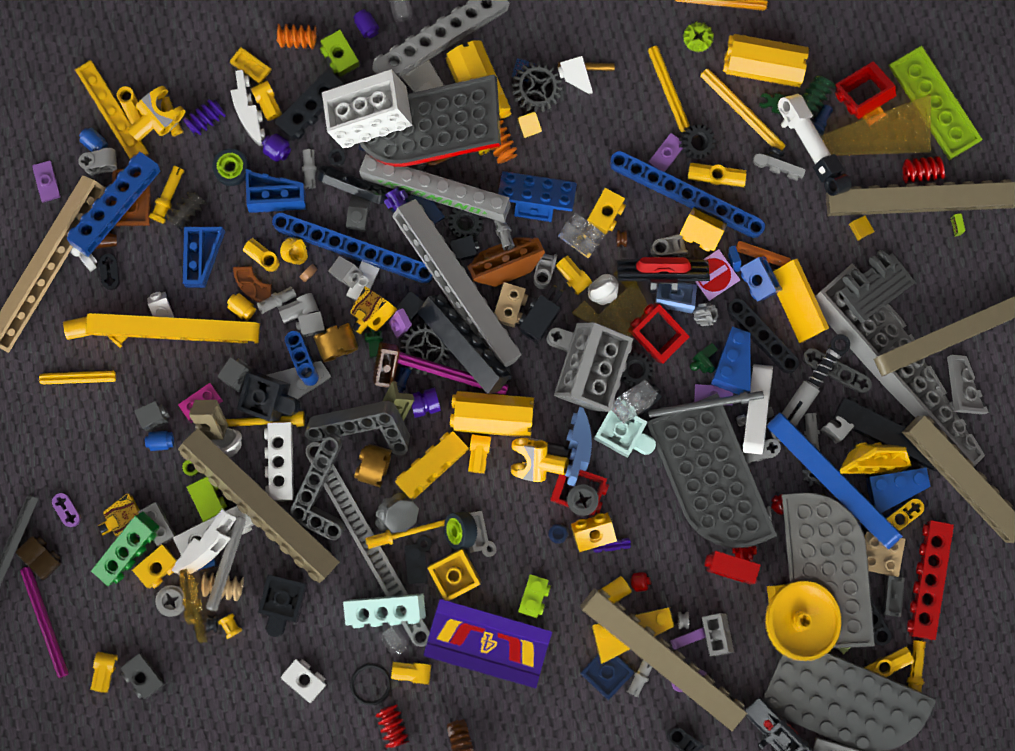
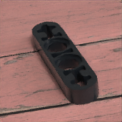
M329 166L319 167L317 174L319 181L377 204L385 203L384 200L387 199L385 194L388 193L385 188Z

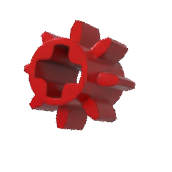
M757 547L733 548V553L737 558L750 561L753 560V555H757Z

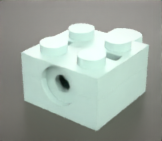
M616 404L608 412L594 440L627 458L632 449L644 455H649L656 447L655 440L642 432L647 421Z

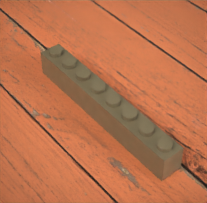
M925 415L917 416L902 433L1006 543H1014L1015 511L1012 509V504L999 495V490L986 481L987 478L983 473L976 471L972 461L960 454L961 450L947 440L948 436L934 426L935 423L930 417Z

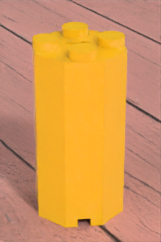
M738 34L729 35L723 72L729 75L789 86H801L807 66L804 59H808V47Z
M482 41L467 42L469 46L463 47V44L459 45L446 54L447 57L445 59L456 83L495 74ZM497 78L499 118L503 119L511 115V108Z
M457 391L456 395L452 394V408L455 409V414L450 416V427L457 432L531 438V432L528 431H531L534 398Z

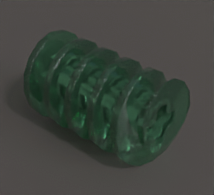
M815 76L813 82H810L809 87L805 89V93L801 95L811 113L813 111L819 112L816 106L822 107L824 105L821 99L827 101L828 97L825 93L832 94L829 87L836 88V85L826 77Z

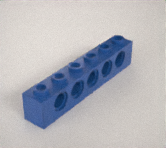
M141 152L134 155L130 159L129 165L118 173L117 179L113 184H109L106 187L101 198L94 201L90 211L83 214L79 224L69 231L67 240L70 245L89 257L160 173L158 164ZM136 172L141 173L139 176L133 177ZM123 187H129L126 191H121ZM111 201H117L116 204L109 206ZM104 215L103 219L96 220L98 216ZM86 230H92L90 234L84 235Z

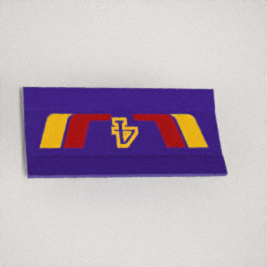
M440 599L423 656L536 689L552 631Z

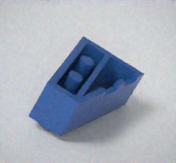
M246 169V204L249 213L306 210L304 184L289 179L271 177L264 173H255Z
M184 227L183 284L186 288L206 287L225 234L223 227Z
M735 327L731 328L711 385L740 395V392H751L749 332Z
M927 468L873 476L866 479L870 503L880 513L930 487Z

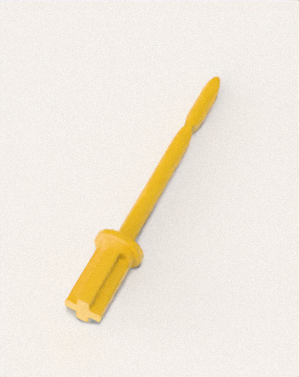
M445 520L411 528L406 532L391 534L389 530H386L385 533L366 537V545L368 549L385 544L393 545L392 539L444 526Z

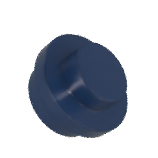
M561 524L553 525L549 530V538L556 544L563 543L568 537L567 529Z

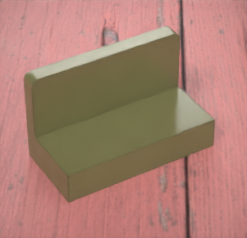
M392 381L383 401L394 403L404 421L414 402L413 394L398 393L397 382Z

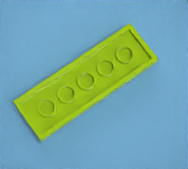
M922 46L889 65L892 73L949 160L982 141L981 136Z

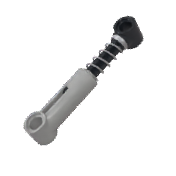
M837 335L831 340L826 356L822 358L820 364H817L818 367L816 370H813V375L809 377V381H803L783 410L782 414L788 419L794 408L798 409L790 420L795 427L820 392L818 390L821 382L823 383L825 376H828L827 373L829 370H832L834 363H837L836 360L843 357L849 350L850 340L847 336ZM841 339L845 342L843 350L835 347L836 340ZM771 432L772 438L775 439V440H777L778 442H781V441Z

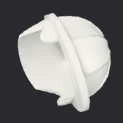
M610 274L601 275L588 287L589 299L600 305L611 304L617 298L619 290L617 279Z
M227 427L224 440L211 441L228 457H233L241 448L242 435L239 431Z

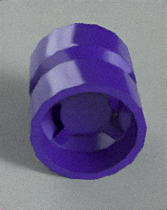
M435 387L424 390L423 394L420 392L411 393L414 396L412 409L415 418L425 416L426 412L430 414L441 412Z

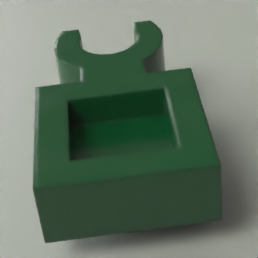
M762 93L761 97L766 98L767 103H760L759 107L763 109L772 107L771 113L782 115L778 109V102L781 98L787 96L775 93L774 98H771L769 94Z

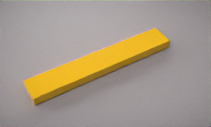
M90 60L76 68L75 71L129 158L131 159L139 152L148 156L149 153L142 141L138 142L129 133L128 128L131 126L129 120L93 62Z

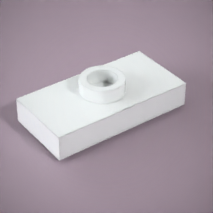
M362 261L358 269L363 272V275L353 288H349L347 297L357 300L365 286L371 290L380 270L379 268Z

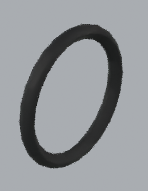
M366 664L359 667L352 675L350 682L354 698L360 703L369 706L382 703L388 697L392 685L388 672L376 664ZM367 668L380 670L385 675L388 684L384 696L372 702L361 699L354 688L356 676Z

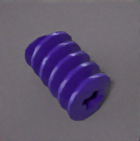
M210 99L207 100L209 106L202 104L203 111L196 108V115L189 113L190 120L186 117L183 118L184 123L194 136L195 132L202 135L201 128L207 131V124L213 127V119L220 122L219 115L226 117L225 112L215 99V102Z

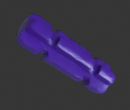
M624 538L620 541L617 539L616 542L593 548V551L598 553L603 550L606 552L620 550V548L628 549L631 548V541L629 538Z

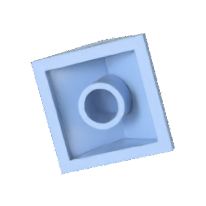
M678 281L677 293H671L670 284H658L655 303L660 304L665 309L692 313L695 308L697 285Z

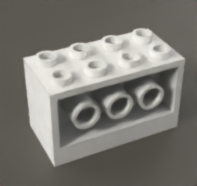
M392 69L322 92L327 132L342 148L352 147L354 144L367 142L373 138L386 136L388 133L397 130L401 131L412 126L407 87Z

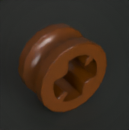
M617 230V247H620V245L627 247V230L623 232Z

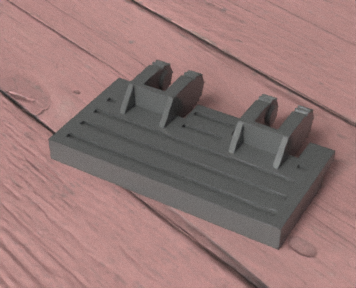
M879 250L877 256L869 258V263L873 268L864 274L859 269H853L851 275L843 276L842 280L847 287L843 288L840 294L844 297L843 301L860 323H863L916 283L893 253L888 255L885 251Z

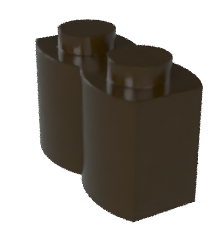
M31 536L15 553L42 580H46L62 564L59 561L61 557L54 550L50 552L45 547L47 543L40 536L37 538Z

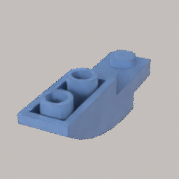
M579 407L577 413H573L571 424L574 427L573 430L569 429L566 439L570 441L568 448L572 449L570 459L573 462L572 466L568 465L565 476L568 477L567 484L575 486L579 470H587L591 456V430L587 415L582 407Z

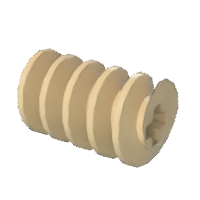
M206 572L203 573L201 591L204 597H207L209 592L211 593L215 581L214 573H211L209 578H207ZM228 576L221 599L226 595L227 600H230L233 596L234 601H238L242 594L244 578L242 577L241 581L238 582L237 576L232 581H230Z

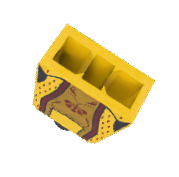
M365 286L351 309V314L358 319L352 326V329L360 335L367 326L377 331L397 309Z
M131 494L124 495L103 512L107 521L98 525L103 536L113 531L115 536L118 537L134 516L139 514L140 510Z

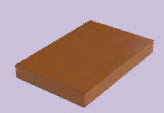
M117 169L112 172V184L117 179L118 173L124 169ZM136 172V173L133 175V177H137V176H139L141 173H140V172ZM151 183L115 226H150ZM125 186L121 191H126L129 187Z

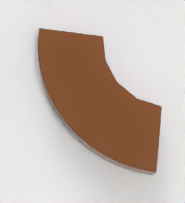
M252 266L233 267L234 277L239 288L249 298L261 302L271 297L272 285L259 281L254 275Z

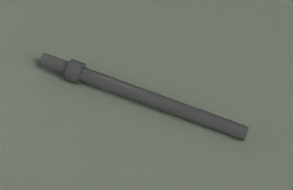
M747 391L740 392V395L648 410L649 418L739 402L745 404L751 400L763 399L764 394L763 391L747 393Z

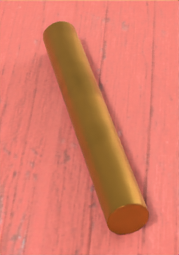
M584 63L586 70L614 71L615 67L614 63Z

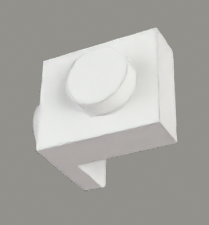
M155 292L147 298L153 317L174 318L166 292Z

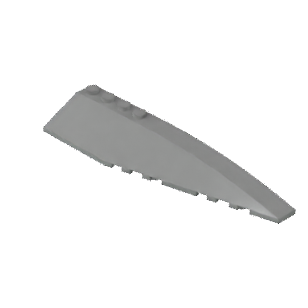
M852 263L815 295L826 322L838 335H845L849 338L850 349L915 418L924 415L930 417L935 423L934 426L938 430H942L948 436L947 440L951 444H955L961 450L960 454L964 458L966 457L974 464L973 467H975L985 454L974 436L967 432L966 423L963 418L960 419L957 413L954 412L953 402H949L945 395L947 394L946 390L932 367L927 366L924 358L881 377L873 359L915 339L912 334L907 335L903 330L906 324L889 304L863 323H860L843 301L844 297L840 294V291L847 287L842 280L843 276L851 275L852 270L857 269Z

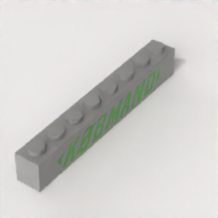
M365 155L359 170L362 180L391 189L398 187L400 191L404 189L408 194L505 223L511 206L509 197L406 166L395 167L388 164L385 165L370 155Z

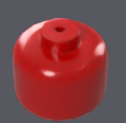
M783 494L775 495L771 500L773 502L771 508L779 515L784 514Z
M645 572L634 573L631 578V586L634 591H647L648 585H651L650 577H647Z

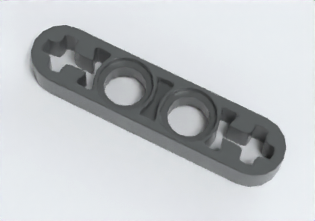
M813 348L808 349L803 354V362L816 370L818 367L816 365L819 362L815 360L809 362L807 354L814 353V357L818 360L821 357H825L826 354ZM837 360V363L833 365V370L827 373L828 377L858 393H866L872 386L869 377ZM843 370L850 373L851 377L848 381H844L840 377V373ZM855 375H857L858 377L856 378V380L859 382L865 380L867 388L864 387L863 389H860V384H858L857 382H854L853 385L850 383L853 381Z

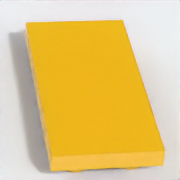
M794 259L773 271L782 288L777 295L799 343L829 329L798 259Z

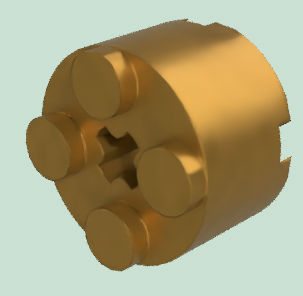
M350 323L340 326L339 329L337 326L326 329V334L320 333L314 336L323 362L335 360L336 357L348 355L358 350V344Z
M372 444L365 445L359 457L362 463L357 467L354 478H358L360 482L381 487L384 482L381 481L382 476L387 473L392 450Z

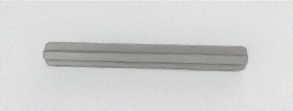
M236 516L237 519L232 525L229 535L231 539L226 544L206 608L212 611L218 610L246 523V519L240 516Z

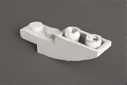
M243 70L235 71L238 89L231 90V95L236 112L250 137L259 146H263L262 140L265 138V131L260 128V122H263L261 110L258 111L256 105H253L251 93H247V87H250L248 75L245 76Z
M221 510L208 530L204 532L201 540L193 538L187 545L186 550L176 561L172 571L179 575L187 576L209 563L231 539L226 533L237 518Z

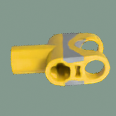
M165 86L157 87L143 97L136 105L137 110L142 116L128 128V131L138 142L153 129L159 136L167 134L185 114L182 106L163 112L162 102L168 93Z
M517 438L512 441V449L518 451L527 460V462L513 464L511 466L512 475L528 481L542 482L546 480L547 472L566 474L569 459L547 454V442L533 438Z

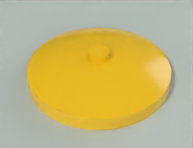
M810 581L792 582L780 588L770 600L766 612V628L771 642L780 653L794 660L810 661L827 654L837 642L841 631V613L835 598L823 586Z

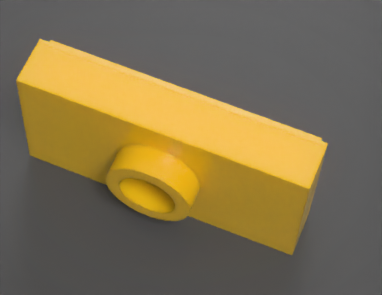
M242 47L239 48L229 61L230 64L239 70H243L244 74L248 75L258 84H261L271 71L270 67Z

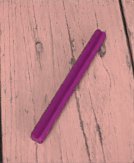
M399 353V364L482 388L470 373L405 353ZM505 384L499 392L495 393L506 395L508 385Z
M30 567L22 568L20 572L56 674L59 678L68 675V670L33 571Z

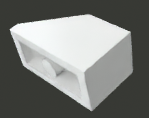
M582 56L560 63L561 67H558L561 78H565L566 82L588 94L593 93Z

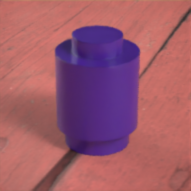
M364 9L354 15V23L364 38H373L378 34L379 26L370 12Z

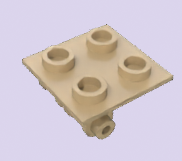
M867 531L865 541L869 571L885 574L886 576L899 577L905 539L901 538L888 550L871 532Z

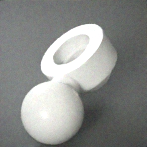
M73 247L71 249V254L78 256L90 272L97 268L95 265L97 261L92 254L87 257Z

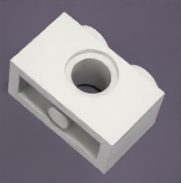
M296 659L280 678L309 703H312L327 685L324 683L326 679L318 672L315 674L309 670L311 666L306 661ZM303 674H307L310 677V682L306 686L300 682V677Z

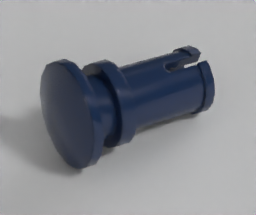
M826 104L822 105L817 117H814L812 120L819 135L825 133L826 122L833 112L832 107Z
M400 367L395 379L398 393H403L406 390L405 385L412 372L408 368L404 370V367Z

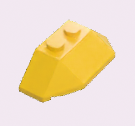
M864 442L857 444L856 448L848 453L839 471L840 474H891L903 472L911 466L906 447L882 445V443L867 444Z

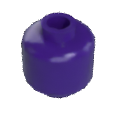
M279 134L266 136L262 142L263 153L275 162L284 161L291 152L289 141Z

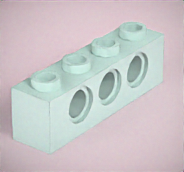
M424 594L350 599L343 602L345 624L352 625L353 628L364 627V624L371 623V627L382 626V622H389L390 625H399L401 621H408V624L420 623V619L426 617ZM401 605L407 610L405 615L400 611ZM382 607L388 610L387 616L383 615ZM364 608L369 611V617L364 615Z

